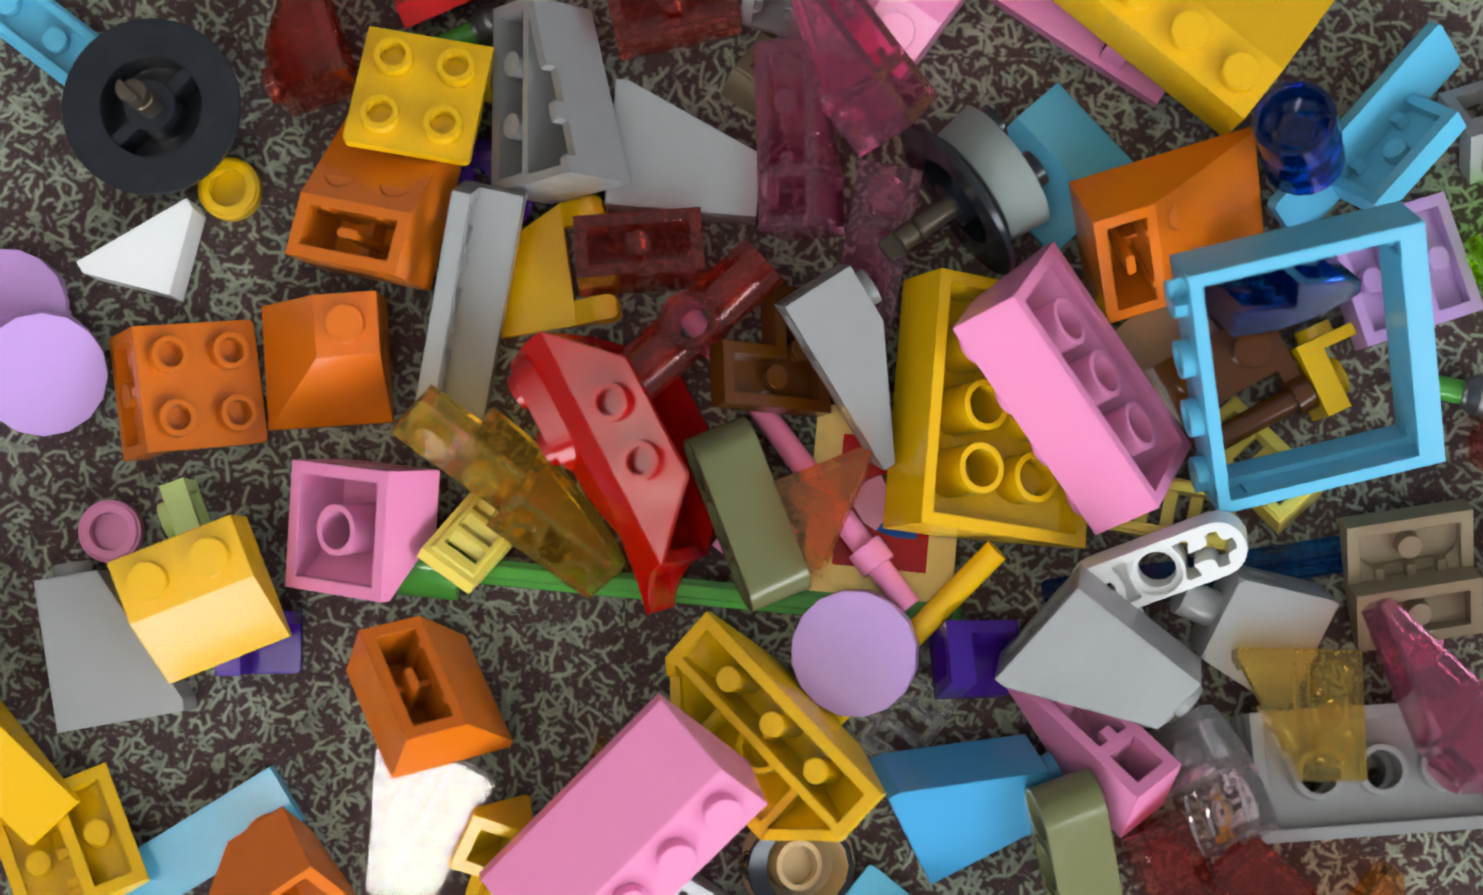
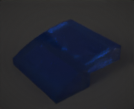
M1331 256L1204 286L1203 291L1206 310L1232 336L1278 330L1320 316L1359 294L1362 280Z

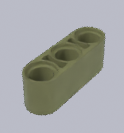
M742 416L684 439V450L690 469L734 583L747 609L753 612L811 587V579L805 559L757 435L747 418Z
M1083 768L1026 788L1025 800L1044 895H1123L1108 809L1100 785L1093 772L1089 768Z

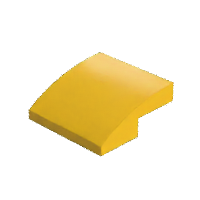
M106 762L64 778L81 801L34 845L27 844L0 818V858L13 895H126L150 881Z

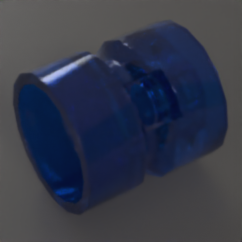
M1291 81L1271 88L1258 101L1252 114V130L1259 149L1263 170L1269 182L1281 192L1295 196L1313 195L1328 188L1340 176L1346 163L1345 145L1342 131L1340 130L1337 106L1330 93L1318 84L1306 81Z

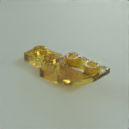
M431 384L400 418L391 434L495 508L486 525L588 600L623 569L626 560L612 534L575 482L559 465H552L543 455L538 443L494 406L480 420Z

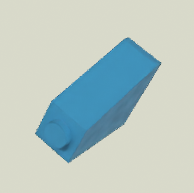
M1026 734L882 753L869 759L886 792V797L931 885L1031 834L1032 830L1025 800V789L1063 776L1052 754L1048 751L1039 756Z

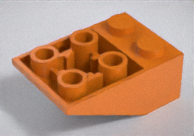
M346 117L300 192L285 254L322 270L431 291L443 244L451 191L458 185L462 166L347 146L343 138Z
M1251 126L1069 182L1083 279L1091 296L1110 324L1167 306L1164 294V281L1172 279L1169 255L1264 233L1255 131Z

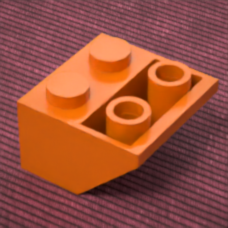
M415 616L358 631L346 672L391 780L511 747L513 739L466 635L422 616Z

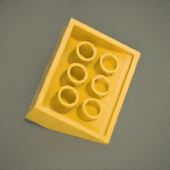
M1335 0L1052 1L1219 135L1230 133L1246 118L1282 73Z
M939 268L903 280L892 410L895 464L887 470L883 528L937 537L1071 549L1086 548L1087 522L1083 516L1073 511L1068 503L1064 489L1049 467L1042 464L1036 458L1031 448L1030 440L1015 418L1000 406L994 388L978 365L966 357L961 349L959 338L952 329L972 301L999 280L946 268Z

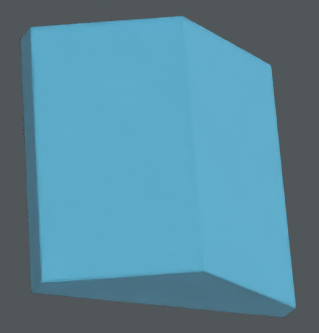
M1056 83L1021 113L1007 127L1008 137L1021 153L1028 151L1038 159L1049 179V182L1042 187L1049 206V220L1028 232L1042 247L1054 241L1058 248L1061 249L1076 235L1069 182L1126 165L1133 161L1059 83Z

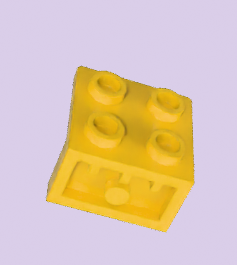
M369 26L343 132L345 144L350 147L449 164L469 165L484 102L492 103L494 47Z

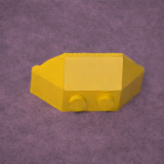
M706 611L665 657L667 676H670V702L749 761L767 802V805L746 824L760 840L843 841L886 795L863 747L826 709L815 704L800 687L798 680L776 657L712 612Z

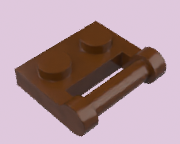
M1264 307L1209 336L1218 403L1271 374H1274L1282 388L1278 393L1221 423L1224 450L1294 412L1302 416L1319 406L1318 398L1312 386L1301 374ZM1172 356L1151 367L1149 370L1196 453L1194 437L1190 438L1187 435L1180 411V401L1189 398L1186 378H1180Z

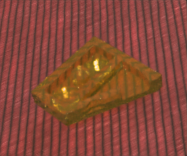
M1237 647L1231 650L1232 662L1237 671L1242 669L1260 704L1256 708L1267 729L1277 736L1281 745L1280 754L1295 782L1360 783L1367 781L1362 650Z

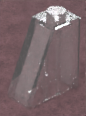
M375 744L365 891L372 895H440L453 869L449 868L450 856L473 808L489 803L502 778L465 759L391 780L378 746Z

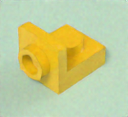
M1326 319L1293 334L1298 346L1288 351L1301 374L1312 386L1319 402L1318 407L1309 411L1312 421L1329 417L1352 406L1346 393L1350 392V383L1346 372L1338 360L1335 358L1329 359L1325 351L1326 347L1357 334L1352 322L1333 329L1329 319Z

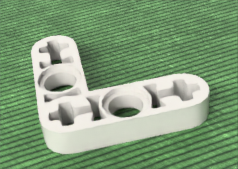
M1221 510L1209 511L1088 556L1077 563L1072 573L1080 564L1083 565L1104 583H1111L1109 587L1145 614L1142 606L1222 578L1238 570L1246 560L1248 535L1245 525L1237 516ZM1217 532L1222 540L1232 538L1229 541V552L1219 555L1214 547L1202 549L1207 545V534ZM1180 542H1187L1188 553L1197 551L1194 555V567L1189 568L1187 566L1186 552ZM1162 552L1173 559L1176 569L1172 575L1165 579H1151L1140 570L1139 561L1148 553ZM1173 714L1164 724L1170 722V720L1173 718L1175 714Z

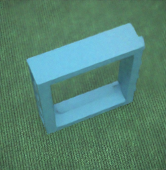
M1396 201L1169 255L1172 279L1164 281V294L1171 317L1173 319L1178 318L1181 338L1172 342V353L1180 378H1186L1189 398L1180 401V411L1187 435L1190 438L1194 437L1197 455L1188 458L1189 474L1195 492H1204L1216 510L1231 513L1446 461L1425 221L1404 203ZM1378 246L1395 425L1226 465L1203 287Z

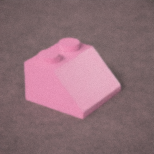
M346 458L292 460L285 587L375 602H389L419 560L417 555L421 548L437 531L440 470Z

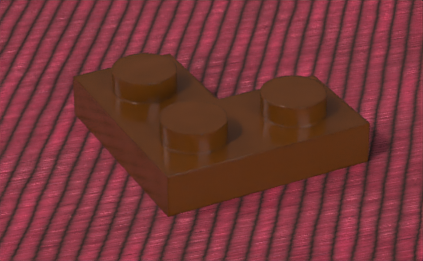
M772 284L760 289L762 344L727 339L709 344L711 407L815 418L831 413V398L828 391L775 306V303L801 287Z

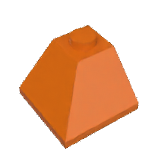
M378 291L316 294L262 306L269 431L394 423L387 299Z
M281 806L272 813L256 818L250 823L247 830L228 841L208 895L357 894L312 830Z

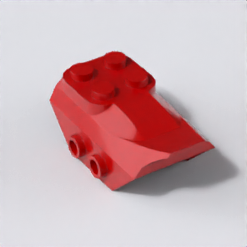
M540 331L523 344L515 358L511 359L510 368L512 374L507 377L508 387L518 404L524 409H529L540 430L536 434V439L545 458L554 466L561 464L567 470L573 471L595 508L620 535L642 596L646 614L649 615L668 610L675 606L677 590L691 563L708 556L715 533L690 469L683 444L684 439L710 428L674 360L595 336Z

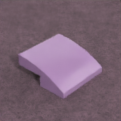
M1445 192L1404 203L1425 221L1434 326L1483 310V302ZM1378 246L1323 258L1345 323L1352 322L1357 334L1350 336L1354 350L1358 351L1386 342L1387 331Z

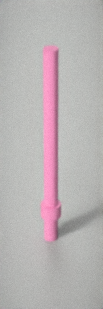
M692 300L677 310L674 316L710 362L709 344L723 338L696 302ZM746 411L853 552L849 559L863 578L870 575L886 598L904 612L915 605L920 599L890 561L894 554L879 535L874 538L871 536L782 416L775 413Z

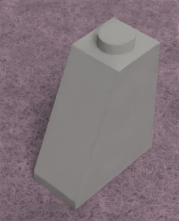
M616 79L613 108L631 184L606 190L604 204L607 212L756 226L757 209L770 210L773 173L760 172L762 154L632 81Z
M92 560L75 561L54 565L53 578L33 581L57 733L198 708L196 695L186 680L182 679L169 684L130 626L109 570H93Z
M1081 564L999 654L995 680L1005 688L1158 730L1173 714L1178 717L1185 715L1195 705L1203 691L1201 686V658Z

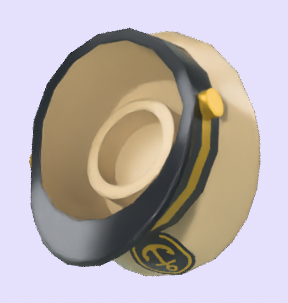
M752 831L749 832L743 844L740 863L743 883L749 895H844L852 884L856 865L851 840L848 836L840 842L760 840Z

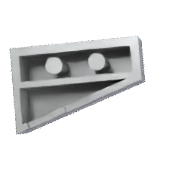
M516 0L494 8L493 47L495 58L492 71L491 185L527 192V200L552 205L631 184L592 10L554 0Z

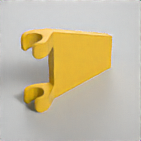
M590 195L561 202L521 230L502 339L537 334L540 331L550 332L575 327L595 326L622 320L621 302L614 295L603 294L575 301L565 229L584 228L607 223L608 212L604 204L605 202L600 196Z

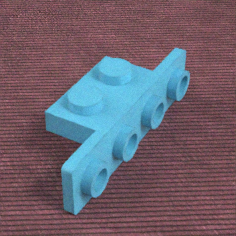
M1431 21L1428 22L1271 196L1267 206L1282 228L1322 219L1339 199L1360 209L1401 201L1467 126L1457 110L1430 100L1461 63V59L1442 25Z

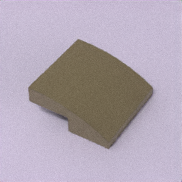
M1465 498L1339 518L1345 593L1354 646L1358 653L1483 633V577L1474 567L1473 508Z

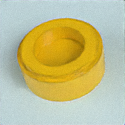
M225 157L214 171L198 182L197 190L201 204L209 213L223 221L236 222L248 218L258 209L263 198V184L259 174L248 163L238 158Z

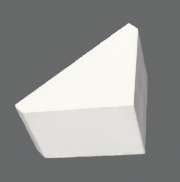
M185 198L78 260L77 264L82 273L99 281L183 302L206 217L198 205Z

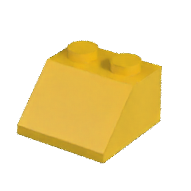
M227 515L107 563L130 626L169 684L292 636L246 516Z

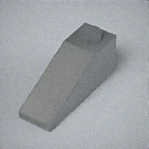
M837 264L775 303V306L870 462L886 470L895 464L884 321L875 307L882 299L873 281L863 269L854 272L850 265Z

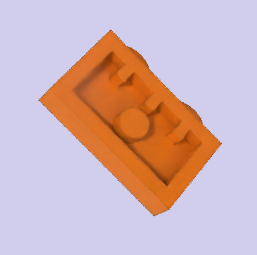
M251 320L131 326L109 338L124 462L148 460L168 452L256 445L268 440L254 323Z

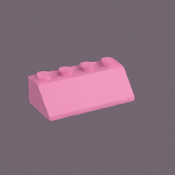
M1053 241L1043 246L974 299L952 329L958 336L961 349L966 357L978 365L994 388L1000 406L1015 418L1030 440L1031 448L1036 458L1042 464L1049 467L1064 489L1068 503L1073 511L1083 516L1094 534L1098 535L1158 509L1192 444Z
M658 693L479 872L480 879L492 895H675L767 805V802L749 761Z

